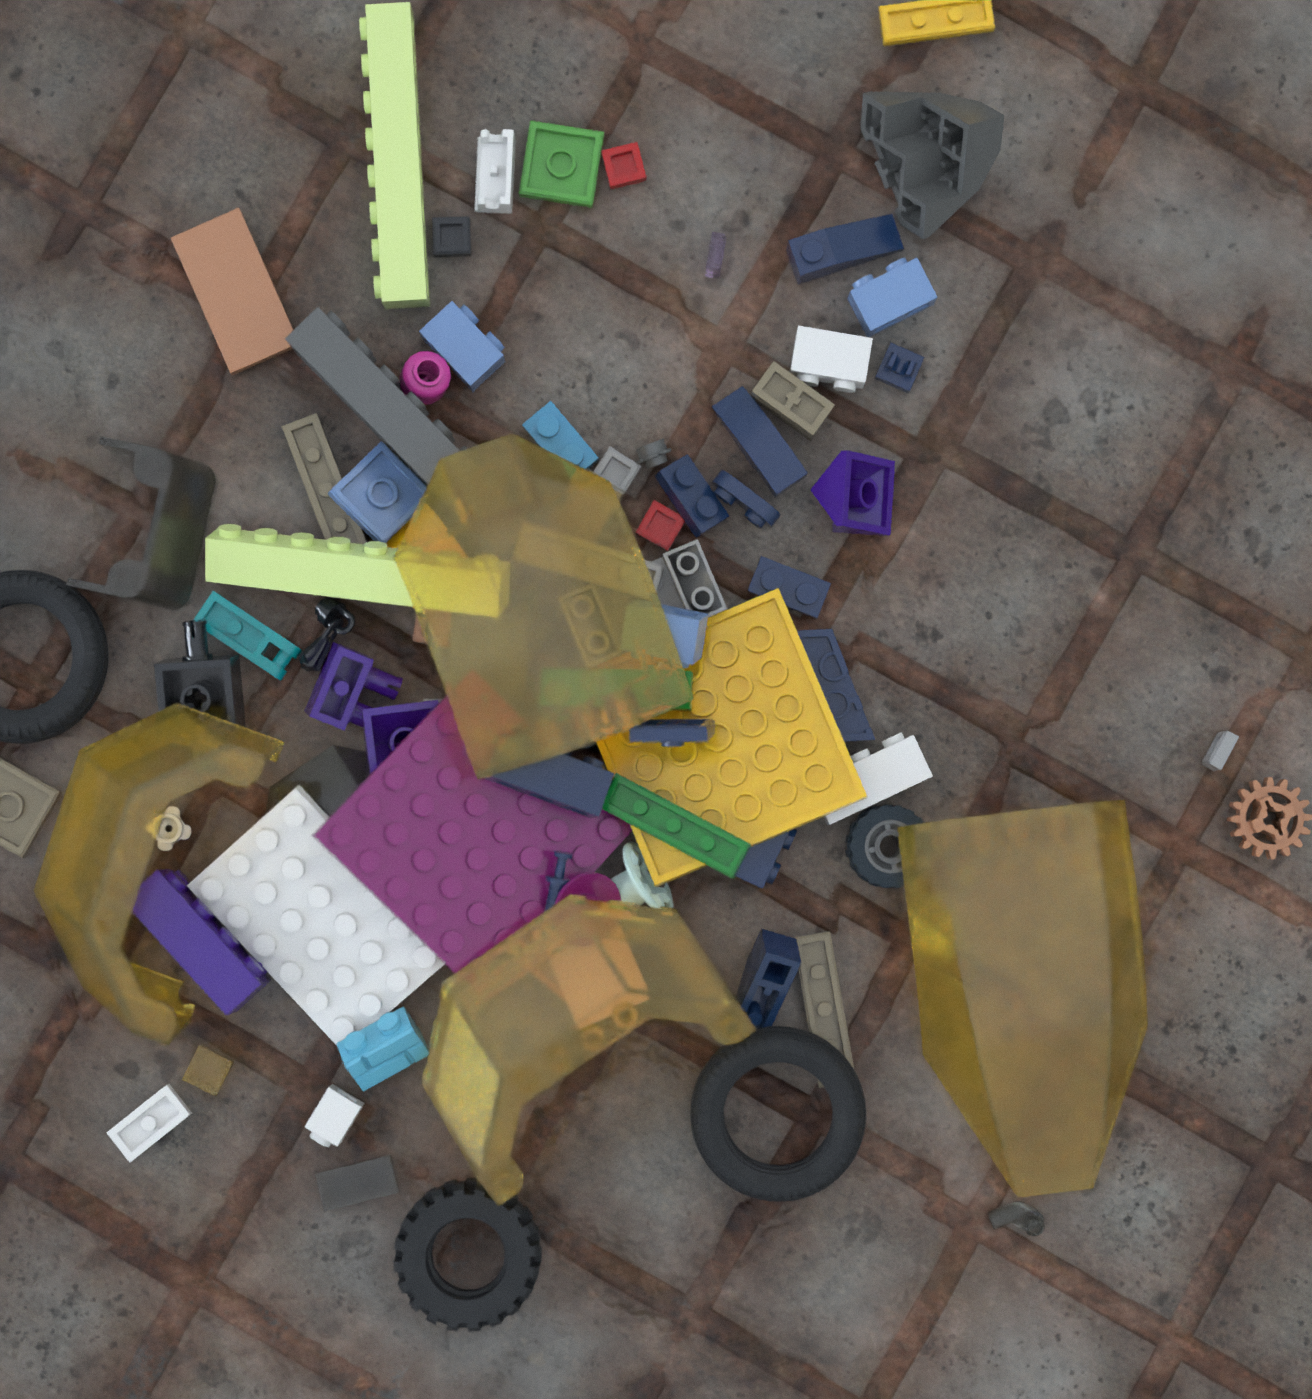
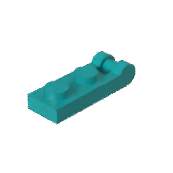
M212 591L193 619L195 621L207 620L206 628L209 634L280 681L286 675L287 671L285 668L292 657L296 659L302 651L298 646L215 591ZM271 643L280 648L272 661L263 656Z

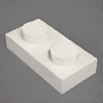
M167 1084L110 1129L107 1134L127 1160L132 1162L190 1116L192 1112L171 1085Z

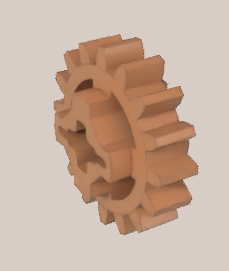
M1265 777L1263 787H1261L1257 780H1252L1249 782L1250 792L1245 789L1237 791L1241 801L1230 802L1229 806L1237 811L1236 815L1227 817V821L1236 823L1237 828L1230 835L1231 837L1242 836L1243 840L1239 845L1241 849L1253 846L1252 856L1260 857L1265 850L1267 859H1275L1277 850L1282 856L1291 855L1289 845L1296 848L1303 846L1298 837L1299 835H1310L1311 831L1303 825L1304 821L1312 820V815L1304 814L1303 808L1310 804L1309 800H1298L1296 798L1301 791L1299 787H1294L1288 791V780L1281 779L1274 786L1273 778ZM1268 793H1274L1283 797L1287 803L1278 804L1274 802L1272 796H1269ZM1250 803H1252V813L1250 818L1246 820L1247 809ZM1267 812H1275L1277 818L1272 820V824L1265 825L1263 819L1268 816ZM1293 817V825L1288 834L1287 826L1290 818ZM1258 832L1266 834L1267 839L1271 840L1272 844L1263 843L1252 834Z

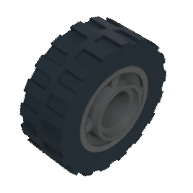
M898 805L874 806L866 812H862L857 816L858 819L852 822L849 827V835H846L845 843H847L846 857H849V865L852 870H855L860 879L873 886L882 888H900L903 885H909L914 882L917 876H921L924 873V868L931 859L929 857L930 850H932V843H930L929 838L931 834L929 829H926L924 826L925 822L922 818L917 817L912 810ZM890 835L896 840L897 850L892 856L885 857L881 853L880 843L884 837Z

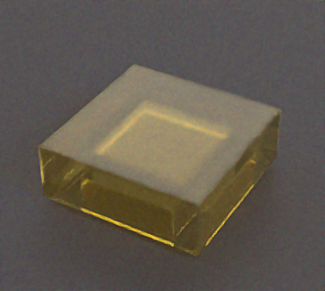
M199 1045L182 1080L216 1097L235 1061L203 1045Z

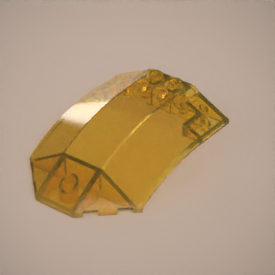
M513 433L439 459L432 478L416 507L407 531L393 558L425 634L478 780L549 759L633 728L694 699L650 573L610 481Z

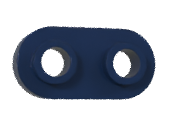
M721 470L712 481L716 487L713 493L729 506H732L735 502L745 509L746 512L743 516L756 527L761 529L764 525L772 528L781 516L773 506L726 471Z

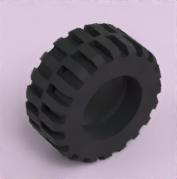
M467 1178L466 1181L458 1182L457 1179L447 1181L444 1185L438 1188L434 1187L425 1193L410 1209L400 1226V1231L395 1240L394 1249L396 1252L393 1260L394 1272H398L399 1276L397 1284L401 1293H406L410 1298L409 1305L416 1312L421 1310L427 1315L425 1320L434 1325L438 1321L446 1324L447 1330L458 1332L459 1328H468L469 1332L481 1331V1328L486 1325H490L492 1328L501 1324L508 1315L513 1316L533 1291L542 1260L540 1231L538 1225L536 1226L532 1219L533 1214L528 1206L524 1207L518 1200L519 1196L511 1190L507 1192L501 1189V1184L493 1181L489 1183L480 1182L479 1178ZM464 1218L483 1221L490 1225L502 1240L504 1247L503 1267L498 1276L482 1288L462 1289L446 1282L434 1266L432 1251L436 1236L446 1225L453 1221Z

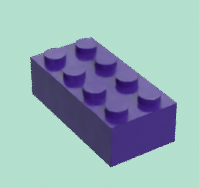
M158 869L126 897L123 902L226 1016L237 1012L271 981L266 975L267 971L253 956L247 954L241 947L242 944L227 928L223 927L209 908L190 891L187 885L191 881L180 870L174 872L171 869Z

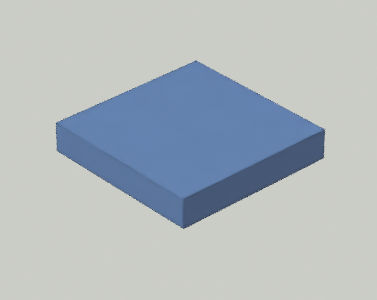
M382 441L328 492V495L374 541L384 543L389 541L435 495Z

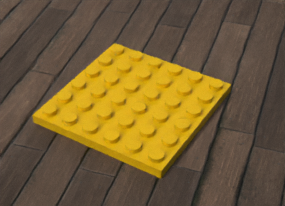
M779 588L709 617L702 658L693 665L689 664L688 668L669 666L666 664V659L653 657L652 660L634 659L630 657V652L590 668L693 672L692 711L582 709L607 770L614 773L613 777L618 773L752 845L751 847L868 798ZM640 719L715 720V734L708 742H685L684 746L677 747L662 746L661 742H630V727ZM630 824L656 887L707 866Z

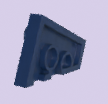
M797 630L844 742L876 740L850 678L847 665L833 630Z

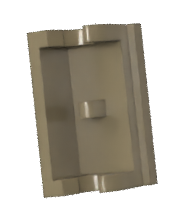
M773 361L751 392V396L756 403L809 441L814 438L835 404L775 361Z

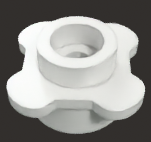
M175 806L167 807L164 814L156 818H150L146 824L147 830L158 841V848L163 851L171 850L174 843L181 839L187 840L192 833L191 827L184 824L180 817L181 812ZM167 825L172 826L171 832L166 831Z

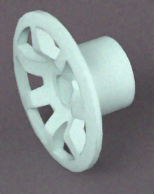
M635 842L626 843L623 847V859L626 870L611 878L620 892L621 908L626 912H630L646 902L660 915L667 916L671 914L674 904L670 887L667 883L664 888L656 887L651 875L647 871L648 868L638 844Z

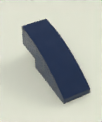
M743 386L712 406L713 411L752 468L756 469L775 498L807 477L808 472Z

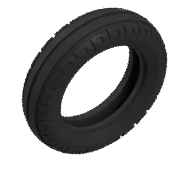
M11 570L0 572V609L16 604L41 606L60 620L69 635L72 645V666L69 676L63 687L54 697L42 705L26 710H10L0 706V741L15 744L35 743L53 738L76 725L93 707L103 689L109 663L108 642L103 624L97 612L76 588L55 576L43 572Z
M785 1026L763 1027L745 1032L731 1039L707 1061L698 1076L692 1094L690 1107L691 1129L694 1141L704 1162L726 1185L741 1194L759 1200L773 1202L793 1201L809 1197L824 1190L834 1183L851 1165L864 1137L866 1102L855 1070L844 1055L828 1041L798 1028ZM767 1063H789L809 1071L825 1087L832 1103V1122L822 1144L806 1158L790 1164H766L749 1157L736 1146L725 1125L724 1106L733 1085L749 1070Z

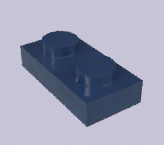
M688 454L663 468L654 476L696 538L729 517V514Z
M761 556L747 592L761 596L779 588L787 608L817 619L831 583Z

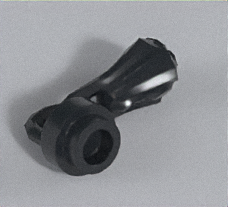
M325 597L315 608L318 622L326 627L327 630L298 655L301 668L308 672H320L329 648L338 634H348L355 627L354 615L346 609V605L338 598ZM342 617H345L348 620V625L346 627H343L344 620L341 619Z

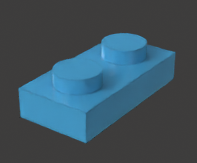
M552 401L548 402L522 424L523 428L568 481L575 472L581 475L583 470L590 468L599 460V457Z

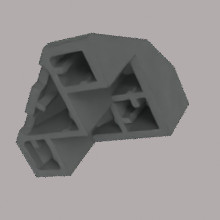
M863 93L860 128L865 141L872 140L877 151L879 160L875 162L885 189L892 188L898 203V208L894 211L900 225L922 239L928 238L980 189L1001 149L1004 123L1003 114L980 101L943 93Z

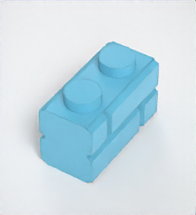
M404 1006L394 1012L385 1013L376 1022L359 1031L351 1032L345 1039L337 1043L346 1069L363 1092L409 1067L414 1062H418L430 1055L419 1027L412 1020Z

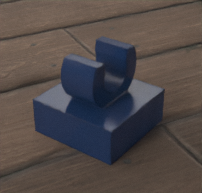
M890 342L874 379L909 394L925 357Z

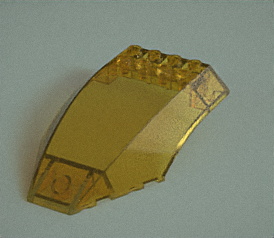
M1125 800L1090 802L897 827L913 950L923 1057L931 1066L945 1090L953 1099L961 1114L1018 1198L1094 1188L1148 1028L1142 929Z

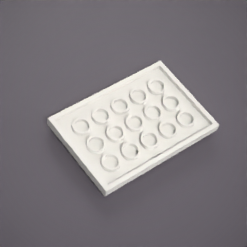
M298 785L187 886L337 1045L339 1041L345 1039L351 1032L365 1028L379 1020L385 1013L394 1009L439 970L444 963L311 836L329 816Z

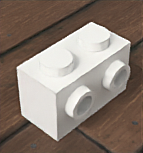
M798 326L790 373L808 386H818L819 382L834 384L833 389L837 391L854 393L856 388L863 389L865 385L873 338Z

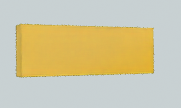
M921 0L879 6L878 9L883 46L993 32L995 29L991 0Z

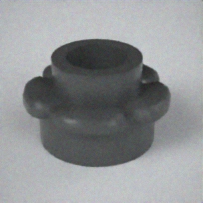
M664 438L636 449L640 459L636 462L637 464L645 462L647 469L668 461L666 454L671 452V448L667 449Z

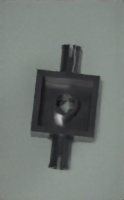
M207 620L183 621L186 655L182 656V658L164 659L154 664L161 740L184 738L194 740L196 773L220 771L217 738L220 736L238 735L246 729L239 654L213 656V653H209ZM200 690L201 694L206 695L207 701L202 703L201 699H195L194 693Z

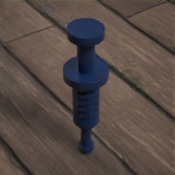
M554 850L553 856L558 857L555 874L546 875V881L550 882L544 912L546 917H548L546 930L543 933V938L546 941H550L553 937V910L556 899L562 888L570 881V879L564 878L567 859H572L573 854L565 851Z

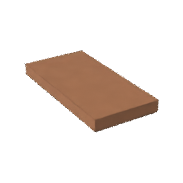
M240 208L171 237L232 376L292 349L285 338L294 329Z

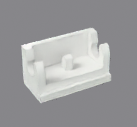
M503 129L501 135L489 134L488 130H482L480 137H478L475 212L512 214L516 142L514 130Z

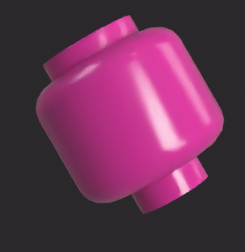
M430 351L417 352L409 357L401 370L399 378L400 388L405 396L411 391L424 405L433 404L445 394L450 383L451 373L447 362L439 354Z

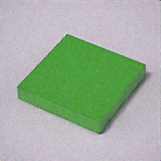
M530 121L519 197L593 208L604 132Z

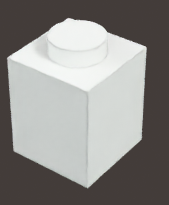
M332 1084L326 1090L305 1128L312 1131L309 1136L319 1144L330 1147L332 1143L338 1147L365 1103Z

